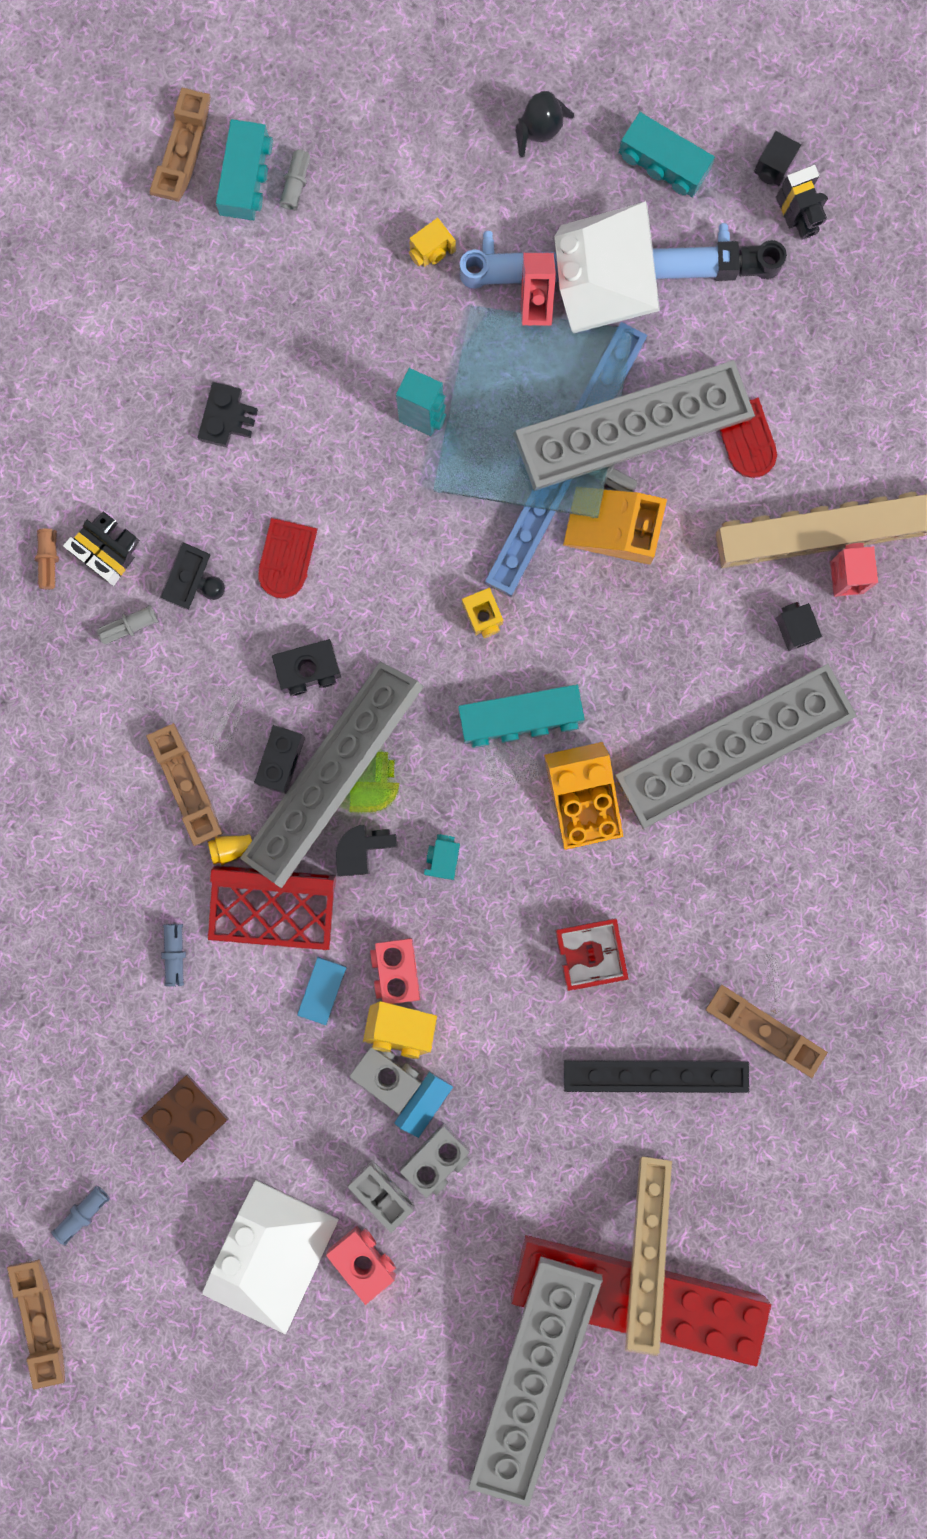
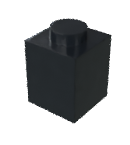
M775 131L762 153L754 173L758 175L762 182L770 185L774 183L780 186L802 144Z
M795 602L781 608L783 613L776 617V621L788 652L816 642L822 637L809 603L800 606L799 602Z

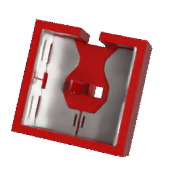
M616 918L555 930L559 954L565 955L567 964L562 965L567 991L629 980ZM592 945V948L586 949V946Z

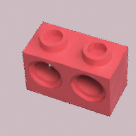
M864 543L848 544L845 546V549L838 552V555L830 561L834 597L864 594L878 583L874 546L864 547Z
M413 938L375 943L376 949L370 950L372 968H378L380 979L374 981L376 999L382 998V1002L389 1004L420 1000ZM388 948H396L401 952L402 958L399 964L390 965L385 961L384 954ZM394 978L401 979L406 987L405 992L398 996L393 995L388 989L390 980Z

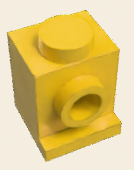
M438 217L409 238V255L418 267L420 265L425 267L429 263L437 264L445 257L447 250L451 255L456 252V240Z
M490 588L462 599V606L475 636L482 634L483 638H487L500 632L499 626L503 625L504 620ZM480 612H487L489 619L482 622L478 619V614Z

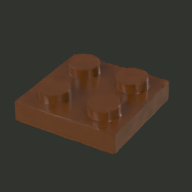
M188 1074L141 1117L181 1163L229 1120Z

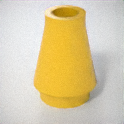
M250 834L242 836L214 837V840L207 841L213 865L220 863L222 866L241 857L252 842Z

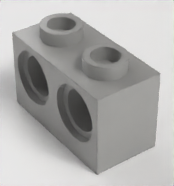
M443 1123L401 1166L400 1173L425 1198L431 1193L436 1196L448 1184L447 1176L453 1170L457 1173L460 1172L470 1161L467 1157L470 1153V1148ZM443 1144H453L457 1149L456 1155L452 1158H444L439 1152ZM423 1166H429L434 1169L435 1176L429 1181L422 1180L418 1175V1170Z
M373 1160L360 1170L348 1184V1189L390 1233L414 1211L415 1204Z

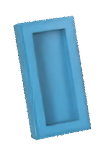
M317 957L297 1016L327 1025L347 967Z
M429 1072L394 1123L400 1129L419 1138L453 1089V1086L444 1079Z

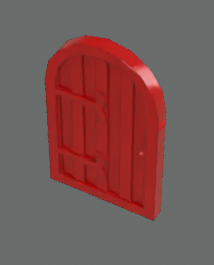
M758 397L749 400L755 414L751 420L719 430L728 459L733 468L739 474L748 478H759L766 475L774 467L777 459L776 445Z
M271 518L258 572L261 587L268 595L286 599L296 595L302 589L308 576L307 572L318 528Z

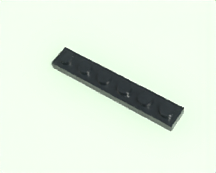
M564 1060V1092L749 1093V1061Z

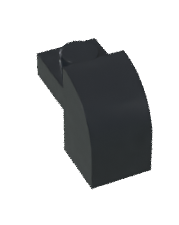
M359 825L347 831L340 839L336 849L337 876L370 874L368 850L397 848V835H390V829L373 830L372 836L367 837L365 825Z

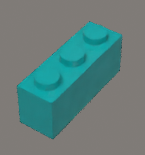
M642 112L638 113L625 133L619 148V154L622 155L625 162L633 166L636 164L647 170L648 175L658 181L662 179L671 184L676 193L683 196L689 195L692 198L710 172L715 156Z
M231 119L216 199V206L220 216L254 221L256 211H261L263 194L259 193L261 183H266L268 166L264 165L266 155H271L273 139L268 135L266 124Z
M408 368L396 393L399 422L428 436H432L435 429L440 430L446 418L444 413L446 395L443 394V383Z

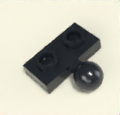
M182 542L159 599L189 610L197 588L201 589L204 597L209 600L221 598L225 592L223 581L215 576H210L206 579L202 577L211 554Z

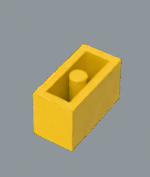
M379 1001L369 1006L363 1042L373 1044L372 1049L390 1052L391 1049L401 1051V1056L419 1059L420 1055L431 1052L437 1015Z

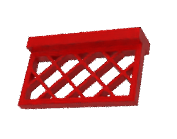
M216 865L211 869L210 882H212L208 940L318 950L330 949L336 875L293 872L283 887L280 888L254 868ZM219 887L231 888L239 898L226 907L218 898ZM238 888L248 890L242 893ZM252 890H261L269 899L258 910L245 897ZM269 891H275L278 893L272 896ZM283 892L292 893L299 901L288 912L276 900ZM299 894H309V895L306 896V897L303 899ZM313 895L327 896L326 908L318 915L306 903ZM240 900L253 913L241 924L229 911ZM270 903L283 915L272 926L260 914ZM219 906L222 912L217 915V908ZM300 906H303L313 917L303 928H300L290 917ZM326 913L324 924L320 918ZM224 914L236 926L229 934L216 933V922ZM254 917L267 929L259 937L251 936L243 927ZM285 919L297 932L290 939H281L274 931V928ZM317 922L324 930V942L311 941L304 931ZM239 930L243 935L234 934ZM268 933H270L274 938H268L265 936ZM299 935L303 938V940H294Z

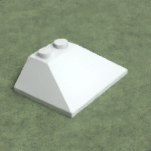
M646 201L567 223L559 227L554 236L559 287L573 333L660 311Z
M255 1180L212 1268L202 1295L286 1335L339 1219Z

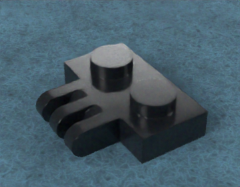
M212 382L197 437L199 441L228 448L231 434L251 438L252 431L241 427L242 425L254 427L255 420L245 417V413L257 416L258 409L240 403L241 388Z

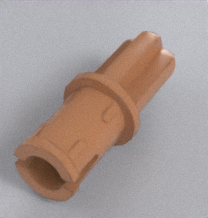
M48 528L37 530L38 550L37 555L34 557V560L38 562V585L40 589L44 590L55 588V563L59 562V557L56 556L57 531Z

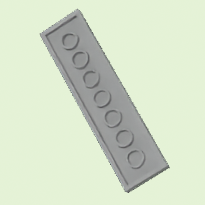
M733 360L515 430L513 436L535 491L751 420L755 414Z
M380 661L240 859L282 888L424 686L412 677Z
M826 664L616 774L615 778L642 829L850 721L857 717L830 665Z
M540 1257L469 1480L468 1489L529 1507L602 1283V1275Z

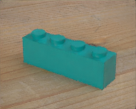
M578 684L458 706L464 743H471L472 748L490 745L489 740L501 738L502 743L519 740V735L531 733L532 738L549 734L548 729L560 727L561 732L579 729L578 724L585 721Z

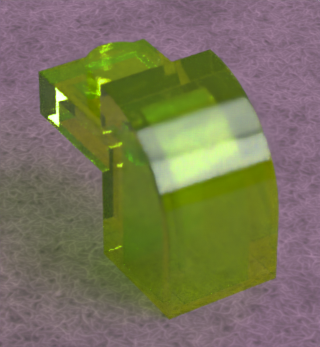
M377 752L375 782L357 781L351 789L350 813H379L388 809L396 801L401 785L400 783L389 782V778L395 777V760L390 759L389 752Z

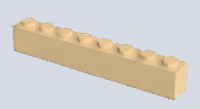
M908 492L899 495V499L888 500L886 496L869 500V504L858 505V501H851L841 504L840 508L829 510L828 506H820L811 509V513L799 514V511H789L781 514V518L770 519L769 515L753 518L750 523L741 524L740 520L725 522L722 524L723 527H720L715 534L721 568L845 549L846 545L853 543L871 545L927 536V494L917 496V492Z

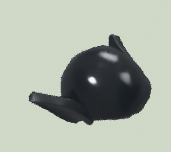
M541 91L533 95L532 99L528 101L522 118H518L519 123L516 125L515 131L519 157L521 158L525 157L527 139L540 143L549 141L562 128L563 117L574 118V112L568 109L550 91Z

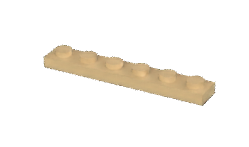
M643 1156L639 1159L625 1351L657 1356L660 1351L672 1161Z

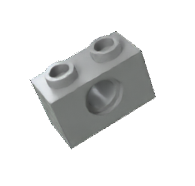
M371 1046L349 1077L399 1114L421 1085L422 1081L417 1078L420 1072L406 1062L403 1066L393 1059L395 1054L392 1051H378L372 1049ZM384 1068L392 1069L396 1074L395 1082L391 1084L383 1083L379 1078V1072Z

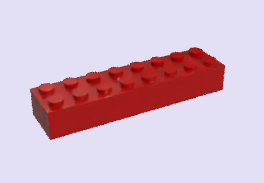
M525 1235L511 1292L512 1305L525 1307L540 1257H544L602 1275V1283L588 1324L626 1333L631 1261ZM665 1270L660 1342L757 1367L772 1304L764 1295Z

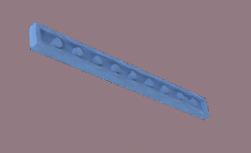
M623 322L620 323L575 411L616 398L647 339V334ZM574 478L534 491L533 489L485 581L486 585L512 597Z

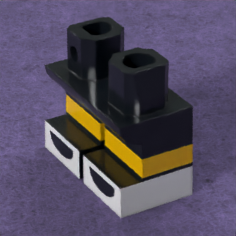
M815 165L787 175L776 196L788 228L796 226L801 240L818 234L820 231L819 226L827 220L823 206L828 197L824 193H816L814 185L819 178V173Z
M103 511L93 522L86 519L80 532L74 538L70 537L63 547L114 586L134 560L132 552L140 540L127 529H124L119 537L113 540L108 535L118 523Z

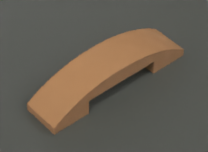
M181 87L174 110V126L162 165H157L149 191L150 195L178 202L182 198L191 179L206 127L210 94Z
M173 723L146 735L181 811L182 820L193 846L223 834L206 789L176 725Z
M722 984L705 1009V1011L810 1078H813L828 1053Z
M39 1259L10 1265L7 1267L12 1294L13 1298H18L30 1354L27 1358L32 1388L35 1390L63 1384L65 1382L63 1349L54 1300L43 1266Z

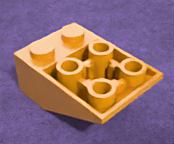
M576 487L563 546L650 565L655 557L667 499L638 492Z
M599 742L545 754L547 775L564 849L567 850L624 837L610 756L604 743Z

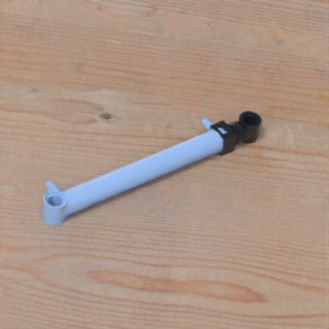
M726 223L719 225L716 247L653 248L656 279L715 277V281H735L739 275L758 276L768 280L779 274L787 256L785 247L780 242L774 240L765 241L758 246H739V241H730V233ZM491 231L483 233V252L475 249L469 250L460 259V279L468 288L476 289L483 285L522 284L523 253H494V239ZM526 252L554 253V263L556 272L555 282H559L556 252ZM763 257H771L775 264L766 263ZM471 266H478L481 268V271L474 274L470 273L467 269Z

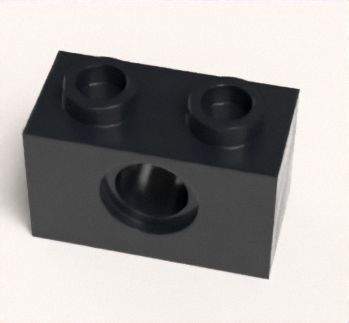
M330 639L272 655L281 691L284 694L289 692L290 696L304 694L308 692L307 687L317 684L319 688L335 685L337 683L336 679L342 678ZM304 663H314L316 670L313 675L305 677L300 674V668Z
M273 725L254 783L258 786L286 794L305 741L304 735Z

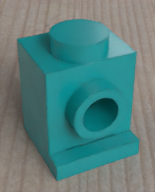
M437 834L435 846L429 845L426 863L432 864L431 870H424L425 876L454 880L460 843H454L455 837Z

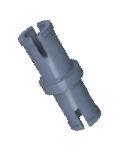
M183 924L163 925L164 952H161V959H164L165 962L164 986L166 987L184 986L183 958H186V951H183Z
M96 1185L79 1205L74 1204L70 1209L71 1213L51 1231L53 1237L60 1244L66 1246L68 1241L83 1226L87 1227L92 1222L91 1218L110 1200L109 1195Z

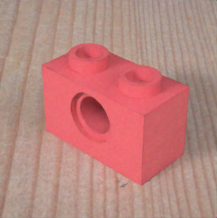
M523 253L520 301L522 325L552 326L556 277L554 253Z
M356 1226L330 1247L326 1256L366 1305L395 1281L396 1274L394 1270L396 1266L387 1254L384 1253L381 1256L374 1246L377 1243L367 1229L361 1231ZM360 1256H366L371 1260L372 1266L368 1269H360L356 1265L355 1259Z

